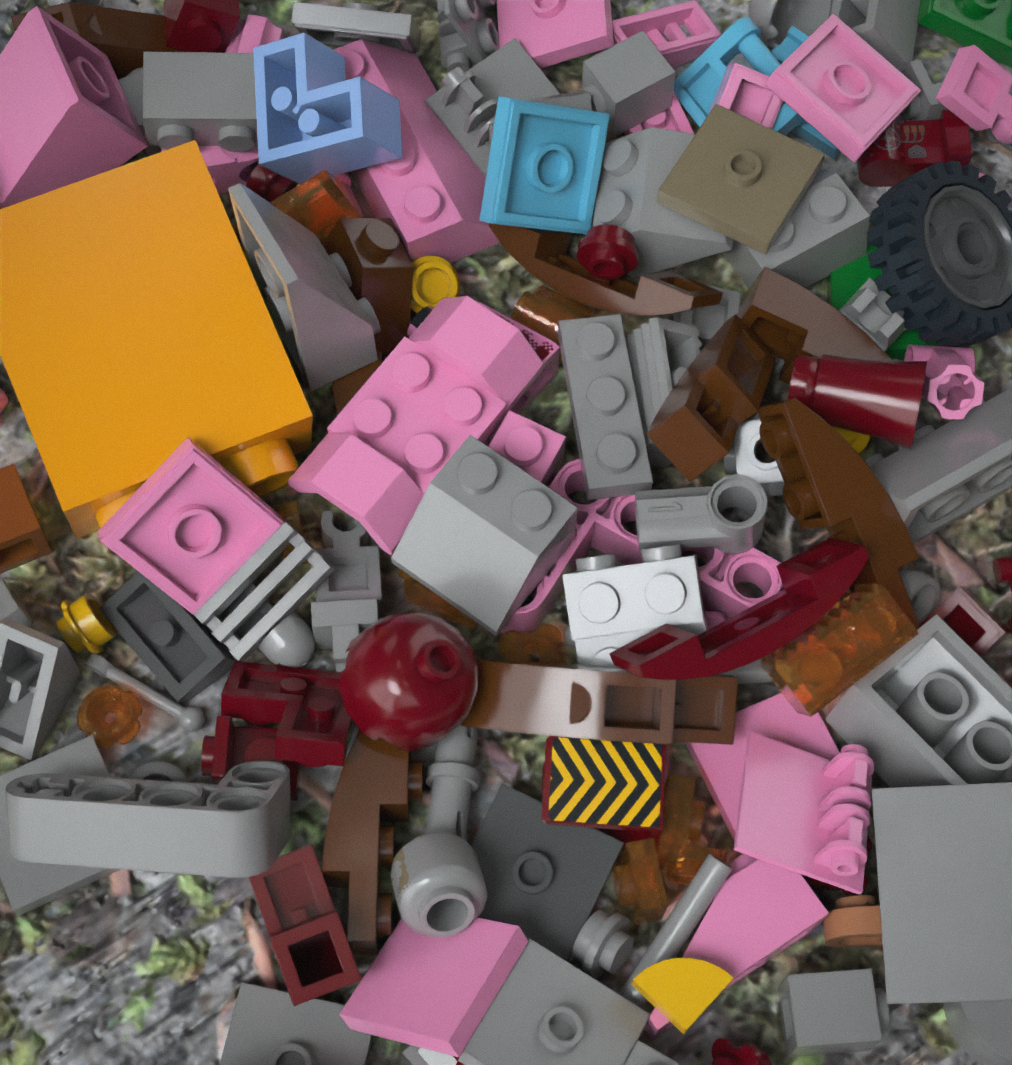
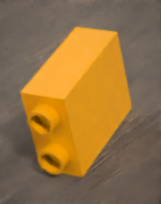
M196 140L0 209V356L61 508L77 539L97 532L188 437L260 498L289 485L288 480L299 468L295 454L308 450L312 446L313 415Z

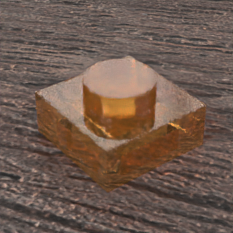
M654 838L627 842L621 859L622 865L613 866L614 883L619 904L621 907L631 905L635 925L660 921L664 916L668 903Z

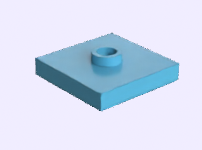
M498 96L479 220L491 224L586 234L592 226L610 114Z

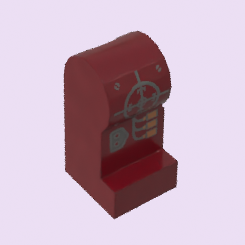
M942 110L940 118L936 120L904 121V123L894 120L857 160L859 180L870 187H893L914 173L936 163L943 162L945 164L949 161H958L961 163V168L968 165L973 155L968 124L950 110Z

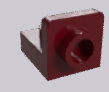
M217 716L215 736L205 735L203 739L201 754L202 775L211 776L212 784L218 785L227 772L236 765L251 761H274L282 763L290 769L291 801H298L301 764L296 761L275 759V738L278 728L235 727L231 716Z

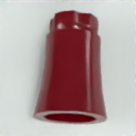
M823 354L822 359L814 356L796 355L788 399L796 398L821 416L831 427L877 437L911 450L927 361L888 362L851 359Z

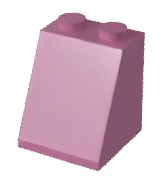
M38 6L26 14L0 54L1 208L120 167L148 147L108 56Z

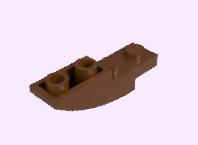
M796 398L760 407L757 413L762 423L759 428L761 442L766 452L776 460L785 484L782 490L785 505L790 514L799 521L801 529L826 527L829 533L828 538L863 545L867 550L869 559L856 580L849 587L852 594L850 607L857 624L866 631L870 639H901L914 633L920 626L898 568L920 558L903 520L881 483L846 439L821 416Z
M476 659L479 667L477 698L469 716L461 724V726L489 730L582 739L655 744L690 742L733 745L738 677L716 674L688 680H657L642 678L624 669L600 668L596 665Z
M360 729L345 759L333 795L325 833L322 874L327 887H349L347 940L352 954L378 955L379 935L392 934L393 912L392 893H380L381 867H392L395 833L394 826H382V822H409L410 801H422L423 760H411V751L396 750L400 745L390 744L382 738L374 741L363 734Z

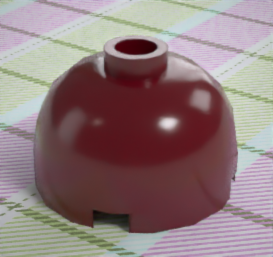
M417 611L393 614L379 619L351 640L346 652L349 651L346 657V667L340 672L339 689L347 713L361 732L372 740L377 741L382 738L390 744L400 745L396 750L410 752L430 747L443 740L469 716L477 698L479 667L471 645L459 629L444 619Z

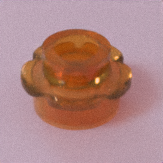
M101 686L92 690L84 698L77 712V725L81 731L86 732V737L90 735L94 737L99 749H111L117 743L126 745L140 731L141 723L138 718L142 714V706L139 699L130 691H124L116 686ZM108 713L116 714L117 717L113 723H106L104 721Z

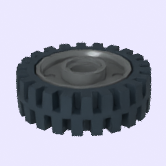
M958 161L933 164L907 177L882 194L876 202L879 207L872 210L869 222L875 225V227L867 231V244L878 248L868 254L870 268H881L882 275L874 279L878 291L889 289L892 296L885 304L892 314L900 310L904 311L902 317L905 320L904 327L908 331L919 328L918 339L927 344L936 341V346L965 348L1012 328V213L1007 208L1012 198L1005 190L994 193L997 181L988 174L979 178V168L970 164L961 168V163Z

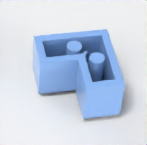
M306 33L253 48L259 165L294 182L303 184L403 158L399 99L360 76L346 80L344 56Z

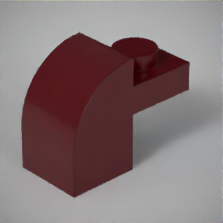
M312 844L279 856L272 867L266 872L249 877L293 1006L362 980Z

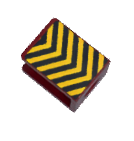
M549 736L545 744V761L543 762L542 822L546 825L595 828L623 842L622 850L655 852L663 831L666 744Z

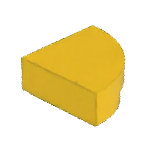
M672 958L646 968L632 980L631 985L682 1034H685L726 989L734 977L720 967L703 960Z

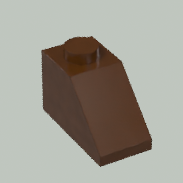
M340 218L322 243V246L328 255L337 252L344 261L352 280V286L349 289L355 299L359 300L365 297L371 304L381 328L379 333L374 334L376 351L382 352V361H384L404 337L409 338L407 330L410 323L413 265L390 218Z

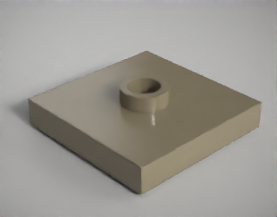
M715 104L659 188L657 203L767 255L821 169L825 154Z

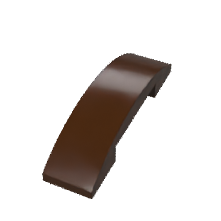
M489 223L490 229L499 242L527 271L559 293L594 308L621 314L654 316L718 305L721 302L723 292L672 271L641 275L639 284L624 277L611 280L597 278L590 274L578 262L577 258L566 254L571 232Z

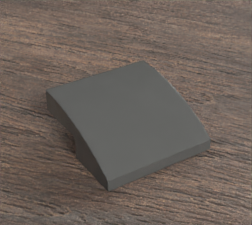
M139 571L99 608L168 692L181 704L220 679L232 669L234 661H238L229 652L230 649L224 643L217 640L212 634L213 631L207 625L202 624L193 614ZM253 581L219 617L224 621L258 584ZM268 598L234 633L242 639L275 606L274 602Z

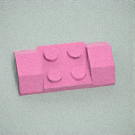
M469 296L442 298L409 338L404 337L327 427L328 434L288 480L289 486L299 493H318L359 521L379 547L392 556L430 482L470 435L482 443L486 441L507 415L508 411L512 409L542 372L544 364L522 332L508 321Z

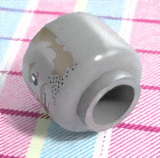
M432 832L414 838L405 844L394 857L390 877L402 920L413 931L425 936L449 937L465 930L484 911L488 895L484 877L475 850L464 838L451 833Z

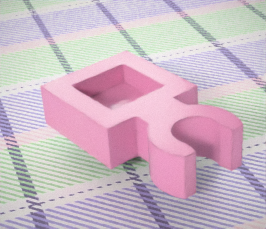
M976 45L959 48L936 96V100L975 131L991 129L998 141L1004 144H1012V95L1008 93L1012 85V75Z

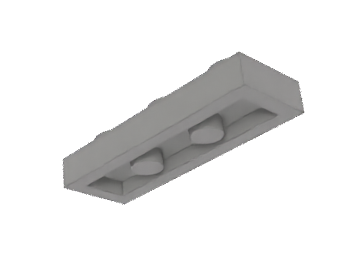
M621 314L559 321L557 334L587 500L635 495V491L651 490L653 479Z

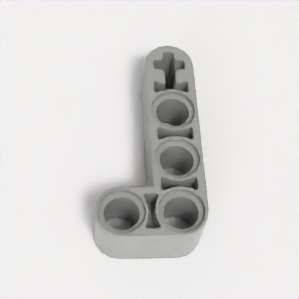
M251 761L236 765L227 772L218 785L37 773L16 778L9 782L5 788L10 853L13 858L30 863L245 878L266 872L272 867L292 835L290 769L286 765L274 761Z

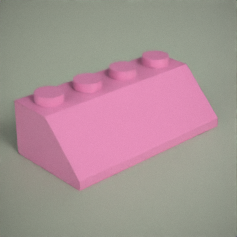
M364 39L334 49V51L345 57L346 80L360 76L399 99L403 158L351 171L374 216L376 218L391 219L410 261L412 262L423 256H437L449 263H453L499 244L500 242L490 229L489 223L479 220L486 178L425 103V99L436 93L437 90L417 55Z

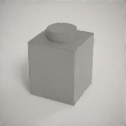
M641 31L583 61L582 89L579 91L590 92L592 111L610 114L607 131L614 138L672 106L676 72L644 31Z
M872 969L787 975L778 987L787 1058L867 1052L882 1041L881 1031H887L889 1028V1007L886 1002V993L883 988L874 987Z

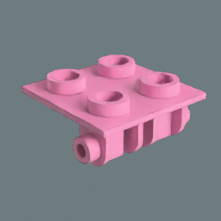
M750 731L747 739L733 850L860 895L863 892L865 863L867 861L866 847L868 826L870 825L869 809L872 802L871 784L872 774L874 773V761L868 756V750L861 745L848 744L842 747L840 754L829 760Z

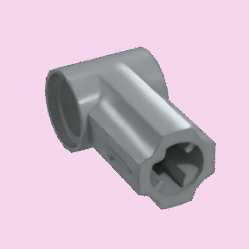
M736 474L721 478L713 486L635 491L639 551L680 544V548L714 546L716 549L729 554L748 552L757 545L762 536L767 508L765 491L756 480L745 475ZM736 507L747 511L751 518L739 523L731 522L725 519L720 512L727 508Z

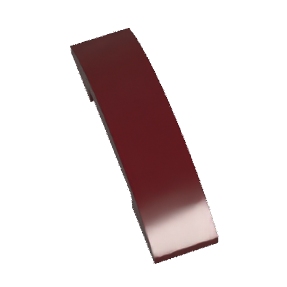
M828 538L776 566L784 590L699 635L664 624L609 653L614 666L642 678L657 680H688L708 677L755 662L790 643L821 619L856 580L869 559L867 550L863 545Z

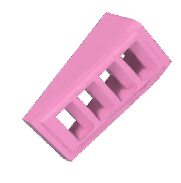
M696 0L612 20L614 45L644 31L673 69L698 58L722 35ZM683 24L692 36L687 37L679 25ZM662 33L666 36L669 42L665 40ZM606 49L594 52V56Z

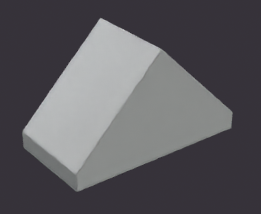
M6 617L0 621V747L32 760L42 748L77 684L81 672L64 642Z

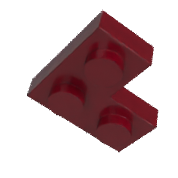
M234 661L221 693V716H231L254 725H266L273 722L280 723L275 738V759L296 761L307 767H323L326 765L343 767L355 722L346 711L339 689L340 672Z

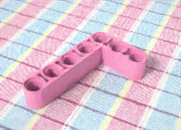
M580 459L567 463L557 473L548 487L578 507L574 540L532 591L530 596L533 598V601L528 605L520 607L500 631L501 633L510 636H524L534 632L543 622L564 589L562 574L573 573L577 568L575 559L583 558L590 546L606 555L615 554V560L624 565L642 563L637 535L629 533L622 526L627 522L636 521L635 495L597 499L591 504L584 505L575 503L568 498V495L573 492L585 491ZM714 546L681 548V553L693 551L706 559L708 564L698 567L704 610L718 611L724 614L725 621L784 590L776 567L781 562L755 548L740 554L724 553ZM739 582L755 584L761 589L764 596L751 599L744 597L736 590L734 585ZM839 602L817 621L820 629L806 630L793 641L778 649V651L785 655L820 654L826 648L840 617Z

